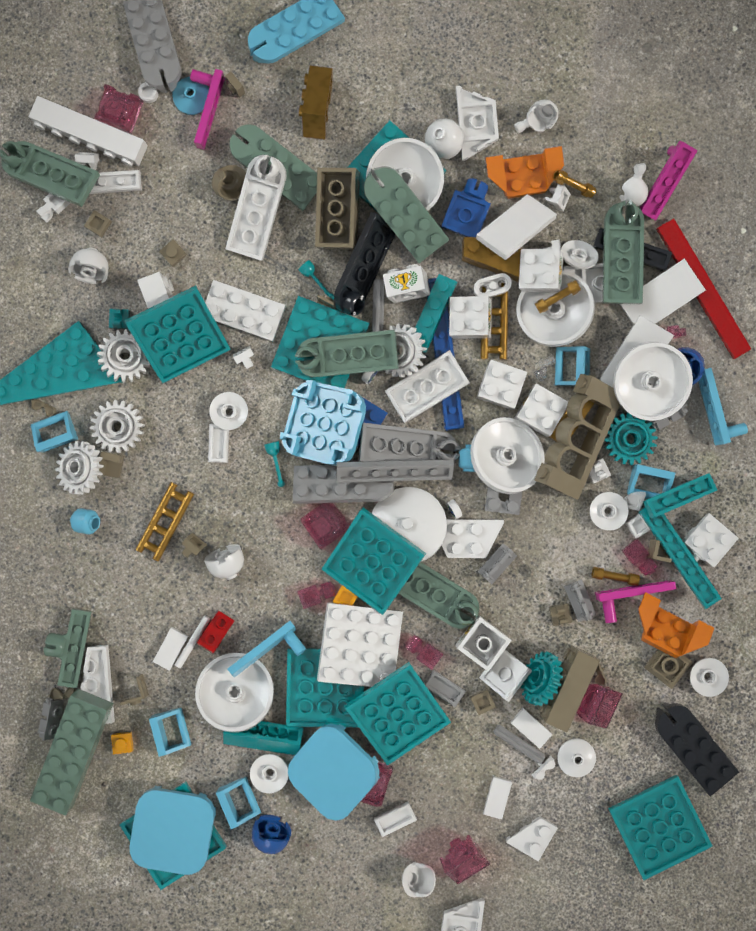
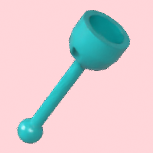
M310 260L306 261L298 269L299 272L306 277L311 276L325 294L334 300V294L330 293L314 275L315 267Z
M276 441L264 444L267 454L273 456L278 476L277 485L284 487L285 482L282 480L277 460V454L280 452V443Z

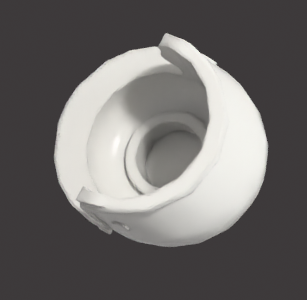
M413 862L405 868L402 874V884L407 895L410 897H427L433 892L436 878L432 867L423 863Z

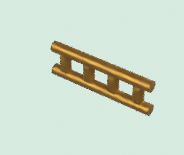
M482 287V293H485L486 288ZM508 291L504 294L493 296L501 297L500 308H491V316H500V327H491V334L500 335V346H488V338H481L480 359H488V353L500 354V360H507Z
M170 482L135 549L140 553L143 552L144 548L154 552L155 554L152 559L158 562L194 496V493L187 491L186 495L175 491L178 485ZM171 497L181 502L177 512L166 507ZM162 514L173 519L168 529L158 525ZM153 531L164 536L159 546L149 542Z

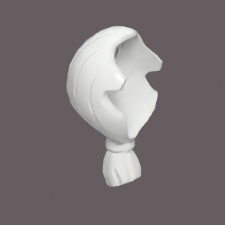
M550 100L535 102L530 107L526 119L514 124L517 133H521L529 127L537 132L551 129L558 119L559 112L557 106Z
M644 163L634 166V176L628 179L622 186L625 194L620 195L621 201L625 200V205L630 200L636 206H640L648 196V187L642 180L646 170V164Z

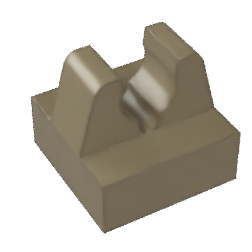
M191 533L181 543L186 547L182 554L187 558L192 554L197 556L204 550L207 544L194 533Z
M568 603L549 606L553 626L572 623Z

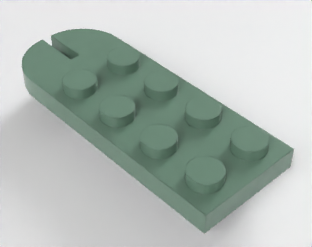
M247 124L240 126L235 131V135H232L230 139L231 154L244 167L248 168L249 163L260 155H268L270 158L272 156L282 162L286 169V181L282 196L304 211L317 193V172L255 125ZM241 137L249 143L246 145L239 138ZM270 160L268 163L266 174H269L270 167L272 164Z
M9 141L4 143L2 147L11 156H7L3 150H0L2 167L10 177L80 207L85 203L100 176L99 172L26 141Z
M387 166L373 168L374 173L384 186H380L373 177V174L369 172L364 182V192L367 199L417 262L421 263L449 241L448 236L395 169Z
M625 200L613 205L607 211L604 218L602 304L643 303L644 215L641 209L630 200L625 205V219L622 216Z
M395 330L311 338L305 340L295 354L297 358L315 357L313 360L295 361L299 369L310 377L399 369Z
M422 562L419 563L399 592L403 597L454 628H466L475 622L473 618L461 612V608L478 618L479 603L477 598L471 592Z

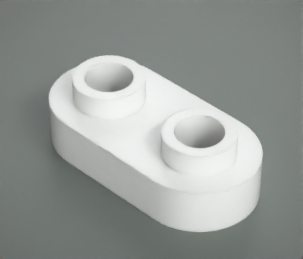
M496 274L478 280L473 287V292L475 296H497L506 293L510 289L512 281L507 274ZM498 282H504V287H499ZM480 287H485V288H486V292H485V293L480 292L479 288H480Z

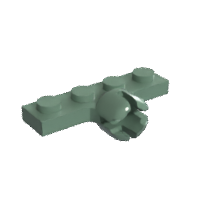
M72 608L67 634L49 633L46 637L44 655L60 658L62 662L57 686L78 687L92 611Z

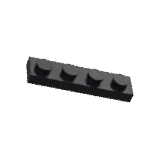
M599 228L593 247L602 251L604 249V229ZM644 243L643 265L665 272L672 252Z

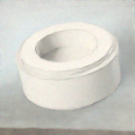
M146 82L140 85L138 94L142 101L145 103L155 102L158 98V90L150 87Z
M378 371L365 372L361 378L362 381L369 384Z
M452 499L447 502L452 516L455 519L460 518L462 512L456 501Z

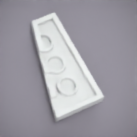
M108 645L89 646L86 651L81 690L113 703ZM114 706L111 709L106 724L115 722Z

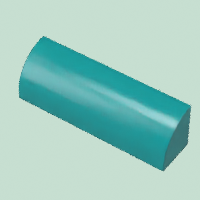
M261 721L256 726L245 731H224L223 744L296 755L301 748L303 728Z

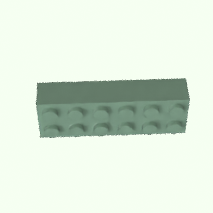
M77 689L70 696L31 796V802L65 816L75 804L114 703L81 689Z

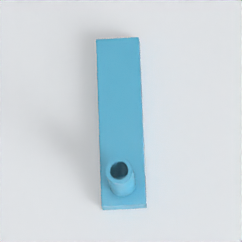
M712 368L704 369L703 376L698 383L715 446L730 443V438L748 433L747 425L740 423L727 427Z
M289 621L230 666L228 671L235 678L284 639L297 656L301 655L306 648L295 635V626Z

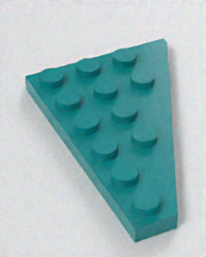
M78 321L0 380V405L123 382L121 377L114 381V375L108 378V370L102 372L101 368L103 365L98 364V360L101 358L97 356V352L102 351L83 324Z

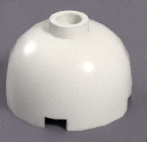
M447 118L438 119L428 127L425 133V143L436 152L439 158L450 159L456 156L462 149L464 134L455 121Z
M87 248L77 251L72 256L68 270L70 275L71 272L75 274V279L84 283L96 284V280H102L101 283L107 280L109 265L106 257L97 249Z
M238 544L226 546L228 550L220 551L219 548L205 557L204 562L207 569L214 577L230 580L237 576V573L244 565L243 552Z

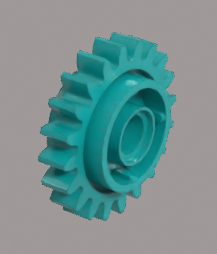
M629 413L626 414V418L624 414L619 415L620 420L614 418V425L611 424L610 431L607 433L608 438L604 440V442L609 443L604 449H611L608 455L612 456L615 454L614 461H618L621 458L622 465L626 464L627 460L629 465H633L634 460L637 464H641V458L648 460L646 453H654L650 447H657L655 443H652V440L658 438L657 436H652V433L656 431V429L649 428L652 422L645 423L646 420L635 416L632 417ZM628 434H631L634 437V442L632 444H629L626 441V437Z
M541 651L540 655L535 654V659L530 658L531 663L526 664V666L532 671L520 687V689L524 690L522 696H525V701L536 706H542L543 703L548 704V699L553 700V694L558 693L557 688L561 686L560 679L563 678L560 675L563 668L559 667L562 663L558 660L559 657L547 651Z

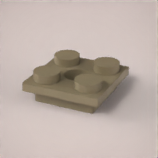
M657 649L644 668L672 689L693 662L684 655L674 658ZM672 660L673 668L666 670L665 663Z

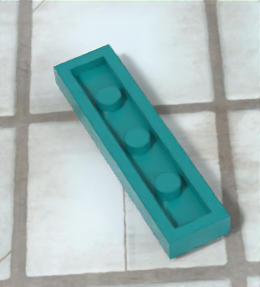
M441 274L438 275L415 326L417 328L415 333H422L419 339L425 340V343L421 346L427 348V350L458 283Z
M710 473L649 498L643 501L650 518L653 519L717 491V487Z

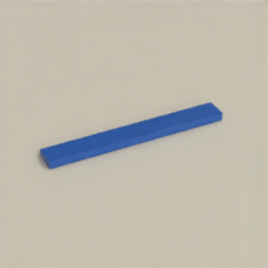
M437 278L428 279L430 293ZM448 306L432 338L435 359L449 350L454 356L452 337L449 336L450 320ZM458 390L441 401L445 431L465 428L460 392Z

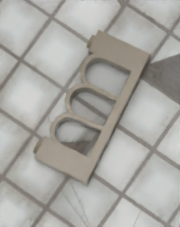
M580 374L573 390L576 394L570 398L566 408L568 418L563 419L557 426V443L552 444L546 451L545 463H541L534 481L576 500L579 499L620 406L613 387L594 376ZM588 400L599 406L591 424L586 422L582 416L583 406ZM578 425L588 430L580 449L575 447L571 441L572 431ZM567 450L577 454L569 474L560 467L561 456Z

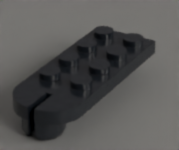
M370 213L334 293L336 308L342 313L352 316L359 315L364 310L366 297L396 235L377 213Z
M679 703L662 704L675 722L672 723L668 716L658 707L655 719L656 731L704 791L711 797L740 772L687 707Z

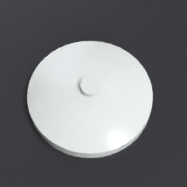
M398 138L385 143L372 156L367 168L366 178L369 172H371L375 180L383 187L384 184L374 173L373 168L391 167L400 174L427 211L437 202L444 185V171L438 155L426 143L413 138Z
M562 270L561 290L568 287V283L576 280L581 291L575 295L571 293L549 306V310L541 314L536 308L535 303L542 298L546 300L558 292L521 291L517 301V318L524 333L531 340L544 346L557 347L574 342L586 332L594 316L595 303L589 286L582 278L572 272Z
M659 342L643 343L629 350L619 361L613 378L614 393L622 408L639 419L649 421L661 420L676 413L687 401L693 384L692 370L686 357L673 346Z
M506 417L493 419L477 431L471 444L470 454L473 468L483 483L491 489L500 493L515 494L530 488L536 483L534 479L537 470L545 460L544 450L538 436L525 423Z
M415 487L395 489L387 499L379 501L372 511L374 516L426 553L421 562L433 556L444 542L447 531L445 512L439 501L425 490Z
M228 653L217 657L203 669L196 684L195 697L201 715L209 724L226 732H241L256 726L267 715L273 702L274 687L272 678L266 667L259 660L255 661L235 678L228 671L230 666L246 655L243 653Z

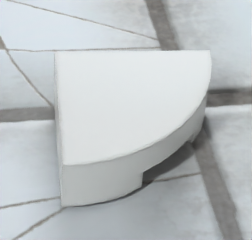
M639 491L627 495L624 500L628 505V509L640 511L646 497V492Z

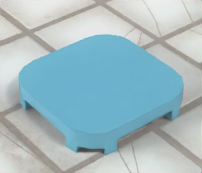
M306 380L297 389H293L291 395L294 398L284 432H280V439L287 450L286 452L297 457L331 466H337V462L350 461L355 453L366 414L364 399L360 394L350 389Z
M325 724L309 738L293 757L288 766V776L293 786L323 816L337 821L348 816L378 782L380 776L377 763L379 761L375 756L371 757L344 731L346 729L341 724Z
M154 786L147 790L138 800L129 845L132 860L138 866L147 869L183 875H192L199 872L205 865L209 855L216 815V807H214L212 801L206 797V794L201 792L193 794L163 789L162 786Z

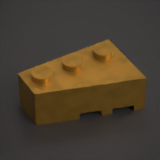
M310 65L309 73H305L304 85H306V89H302V101L304 103L303 105L300 104L299 117H302L303 137L326 139V122H328L327 113L331 99L333 68Z
M464 237L462 242V261L495 272V274H507L513 281L518 282L522 247L504 260L479 242L476 237Z

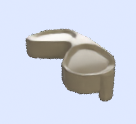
M38 399L31 400L33 410L45 408L47 417L54 416L57 413L55 407Z
M600 663L595 671L597 673L595 683L605 685L604 668H601Z
M54 687L48 697L52 699H68L76 690L69 687L65 693H62L61 690Z

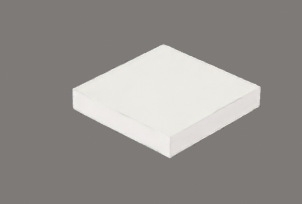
M505 649L489 672L484 670L479 678L509 702L532 670Z

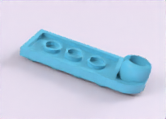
M300 0L252 28L248 35L250 56L253 55V60L258 63H274L345 22V17L333 0Z

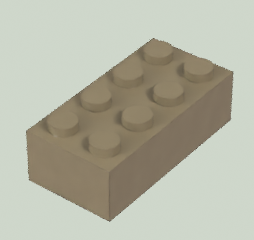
M317 168L315 247L319 249L354 250L358 242L360 171L356 168Z
M571 645L570 649H566L563 655L565 660L562 666H559L563 668V671L560 672L563 678L560 679L561 686L557 688L558 693H554L553 700L548 699V704L543 703L539 708L540 716L545 723L565 732H568L600 662L594 655Z

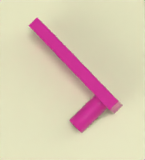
M193 69L190 76L191 81L210 86L194 139L196 147L202 150L205 149L225 81L223 71L215 69L214 75Z
M679 141L676 146L672 145L668 148L667 154L670 157L650 189L645 202L640 206L644 215L655 221L657 220L698 150L683 141Z
M672 580L641 584L595 592L596 600L602 601L605 623L617 622L613 599L644 595L645 592L650 594L675 590L676 583Z

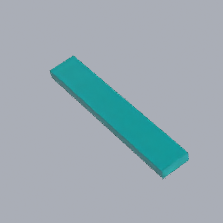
M646 507L638 511L655 538L660 540V545L668 557L672 559V563L702 607L707 609L722 599L665 514L651 519Z

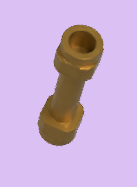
M558 169L553 175V180L560 185L567 184L581 191V195L584 197L592 198L596 193V188L592 184H583L569 177L568 173Z
M571 281L567 284L568 287L546 300H543V298L538 300L535 306L539 313L549 310V306L571 293L575 295L581 291L577 281Z
M593 567L591 577L595 579H612L627 582L628 585L638 586L640 581L639 574L628 573L627 575L605 571L604 568Z

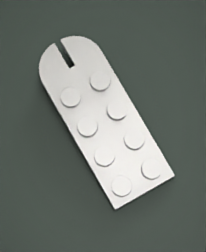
M260 155L249 163L225 249L263 261L286 181V169L278 159L272 156L270 158L268 155ZM270 160L272 164L270 167L269 174H266L268 163Z

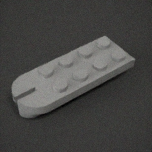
M129 0L123 2L141 71L146 83L160 92L167 93L161 73L164 71L167 85L172 92L177 86L182 70L163 1Z
M363 423L358 462L453 460L455 464L460 454H444L441 450L459 451L461 448L455 438L446 432Z
M294 466L293 504L379 502L387 499L394 491V481L337 482V466Z

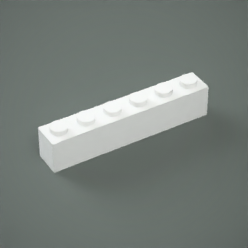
M37 96L29 114V118L34 122L33 125L41 130L47 128L58 137L64 135L71 142L78 145L81 142L88 149L95 152L100 150L111 159H115V157L122 159L121 162L128 166L133 164L139 166L148 146L141 138Z

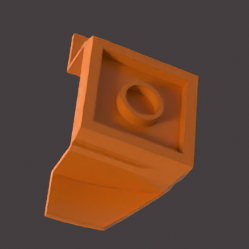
M562 146L545 148L542 154L503 159V155L485 158L488 177L504 191L507 199L523 197L527 194L537 195L545 193L554 181L553 175L558 169L562 170L564 167Z
M647 592L644 593L638 608L643 626L641 641L674 658L709 644L714 627L700 620L691 624L660 608V599Z

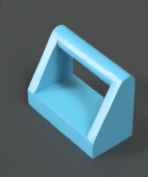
M585 346L556 347L555 386L576 385V381H563V352H577L576 381L580 374L590 375V348Z
M68 411L31 424L33 441L37 452L43 453L78 440ZM65 420L67 433L46 441L42 440L39 429Z
M635 464L632 467L627 494L639 491L646 492V499L659 495V493L634 488L639 474L665 479L662 493L671 489L675 473Z
M182 708L158 713L149 718L159 757L191 746ZM176 714L183 743L169 746L162 719Z
M247 777L218 788L216 795L231 829L240 826L261 813ZM242 785L252 811L239 817L229 791Z

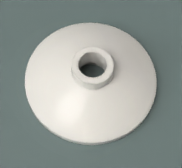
M571 240L566 242L561 248L563 260L575 268L589 269L598 262V252L592 245L584 241Z
M224 392L213 399L209 410L210 417L217 427L224 430H234L246 421L248 406L240 395L234 392ZM232 409L233 414L227 415L226 411Z
M613 492L601 493L594 498L590 505L591 520L597 527L603 530L618 529L627 520L628 505L619 494ZM607 507L611 509V512L608 515L604 512L605 508Z
M701 659L691 669V685L696 692L703 696H717L728 685V670L717 659ZM706 673L710 674V677L708 679L704 678V675Z
M574 738L562 744L558 751L557 760L565 774L571 777H583L594 768L596 754L593 747L587 741ZM576 757H581L579 763L575 762Z
M265 754L258 757L250 769L252 784L263 793H275L281 790L288 780L287 764L282 758L274 754ZM267 769H272L274 773L269 775Z

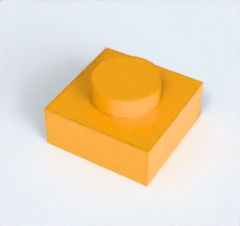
M342 585L333 602L335 604L353 605L358 596Z
M132 731L113 733L111 735L113 754L131 753L134 751Z

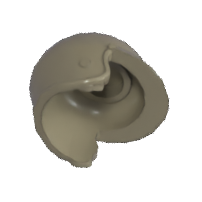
M227 165L219 168L212 177L214 192L226 200L233 201L239 199L246 172L237 165Z

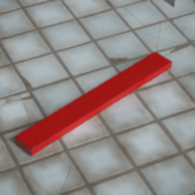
M673 218L658 227L656 230L668 251L672 252L671 256L676 264L685 259L706 291L696 296L732 359H736L751 350L750 345L675 219Z

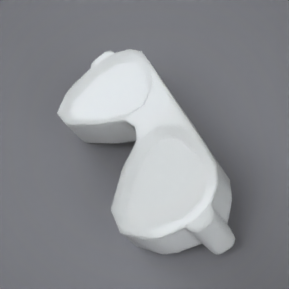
M549 756L543 764L538 763L540 767L532 773V776L535 779L542 780L545 776V771L555 767L552 756Z

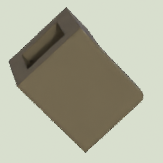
M101 452L100 457L103 459L99 464L104 465V467L100 468L99 471L105 476L120 478L124 456Z
M650 539L647 558L671 563L672 559L668 558V555L660 545V540Z

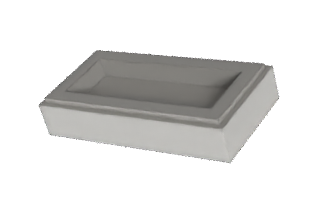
M433 669L424 683L430 691L454 707L457 706L466 692L465 689Z

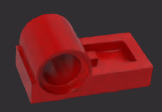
M218 611L197 644L214 654L235 620Z

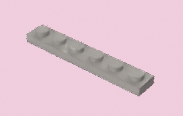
M453 460L337 462L336 481L452 480L454 462Z

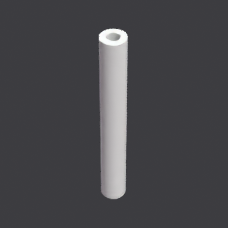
M204 615L174 665L181 668L211 618Z

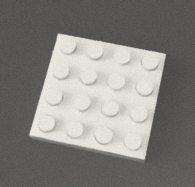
M327 603L317 681L372 687L396 671L403 612L387 610L382 615L370 607Z

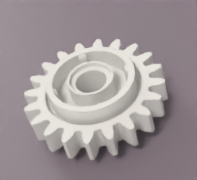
M397 324L396 327L390 326V330H395L399 369L386 370L385 373H392L393 377H398V375L399 377L411 376L412 371L418 372L417 365L423 366L420 358H426L422 351L427 350V348L421 346L425 343V340L419 339L422 333H415L417 328H410V325ZM400 347H402V349H403V352H402L401 355H400V353H399Z
M127 329L124 330L123 335L120 334L119 330L116 331L117 336L109 333L110 340L103 338L105 345H99V349L102 352H97V356L101 358L98 360V364L103 365L101 368L102 372L108 370V378L114 375V381H117L121 377L123 383H125L126 378L133 382V376L140 379L139 372L146 374L144 367H150V363L133 335H128ZM122 353L130 355L126 360L121 359L119 356Z
M114 400L113 405L107 401V408L100 405L101 413L94 412L97 419H91V421L96 423V425L91 426L90 429L96 430L92 437H99L95 443L101 444L103 442L102 449H106L109 446V452H113L116 448V452L121 453L123 447L124 451L128 452V445L135 448L134 440L141 441L138 434L142 435L144 432L140 431L139 428L144 427L145 424L139 423L143 416H136L139 410L135 409L132 411L133 404H129L126 407V401H122L120 405L118 400ZM119 421L121 423V429L118 432H116L114 430V424Z
M75 441V444L69 443V448H63L65 454H59L62 458L61 461H56L60 465V467L55 469V471L60 472L56 478L62 479L59 485L64 486V491H69L70 494L83 495V493L90 492L89 488L95 489L94 482H100L97 476L103 475L99 471L100 468L104 467V465L99 464L103 458L97 456L100 451L94 450L95 446L90 445L88 442Z

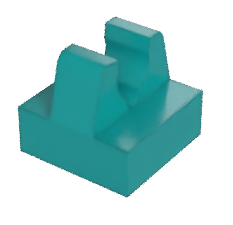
M109 309V328L128 329L125 320L130 318V310Z

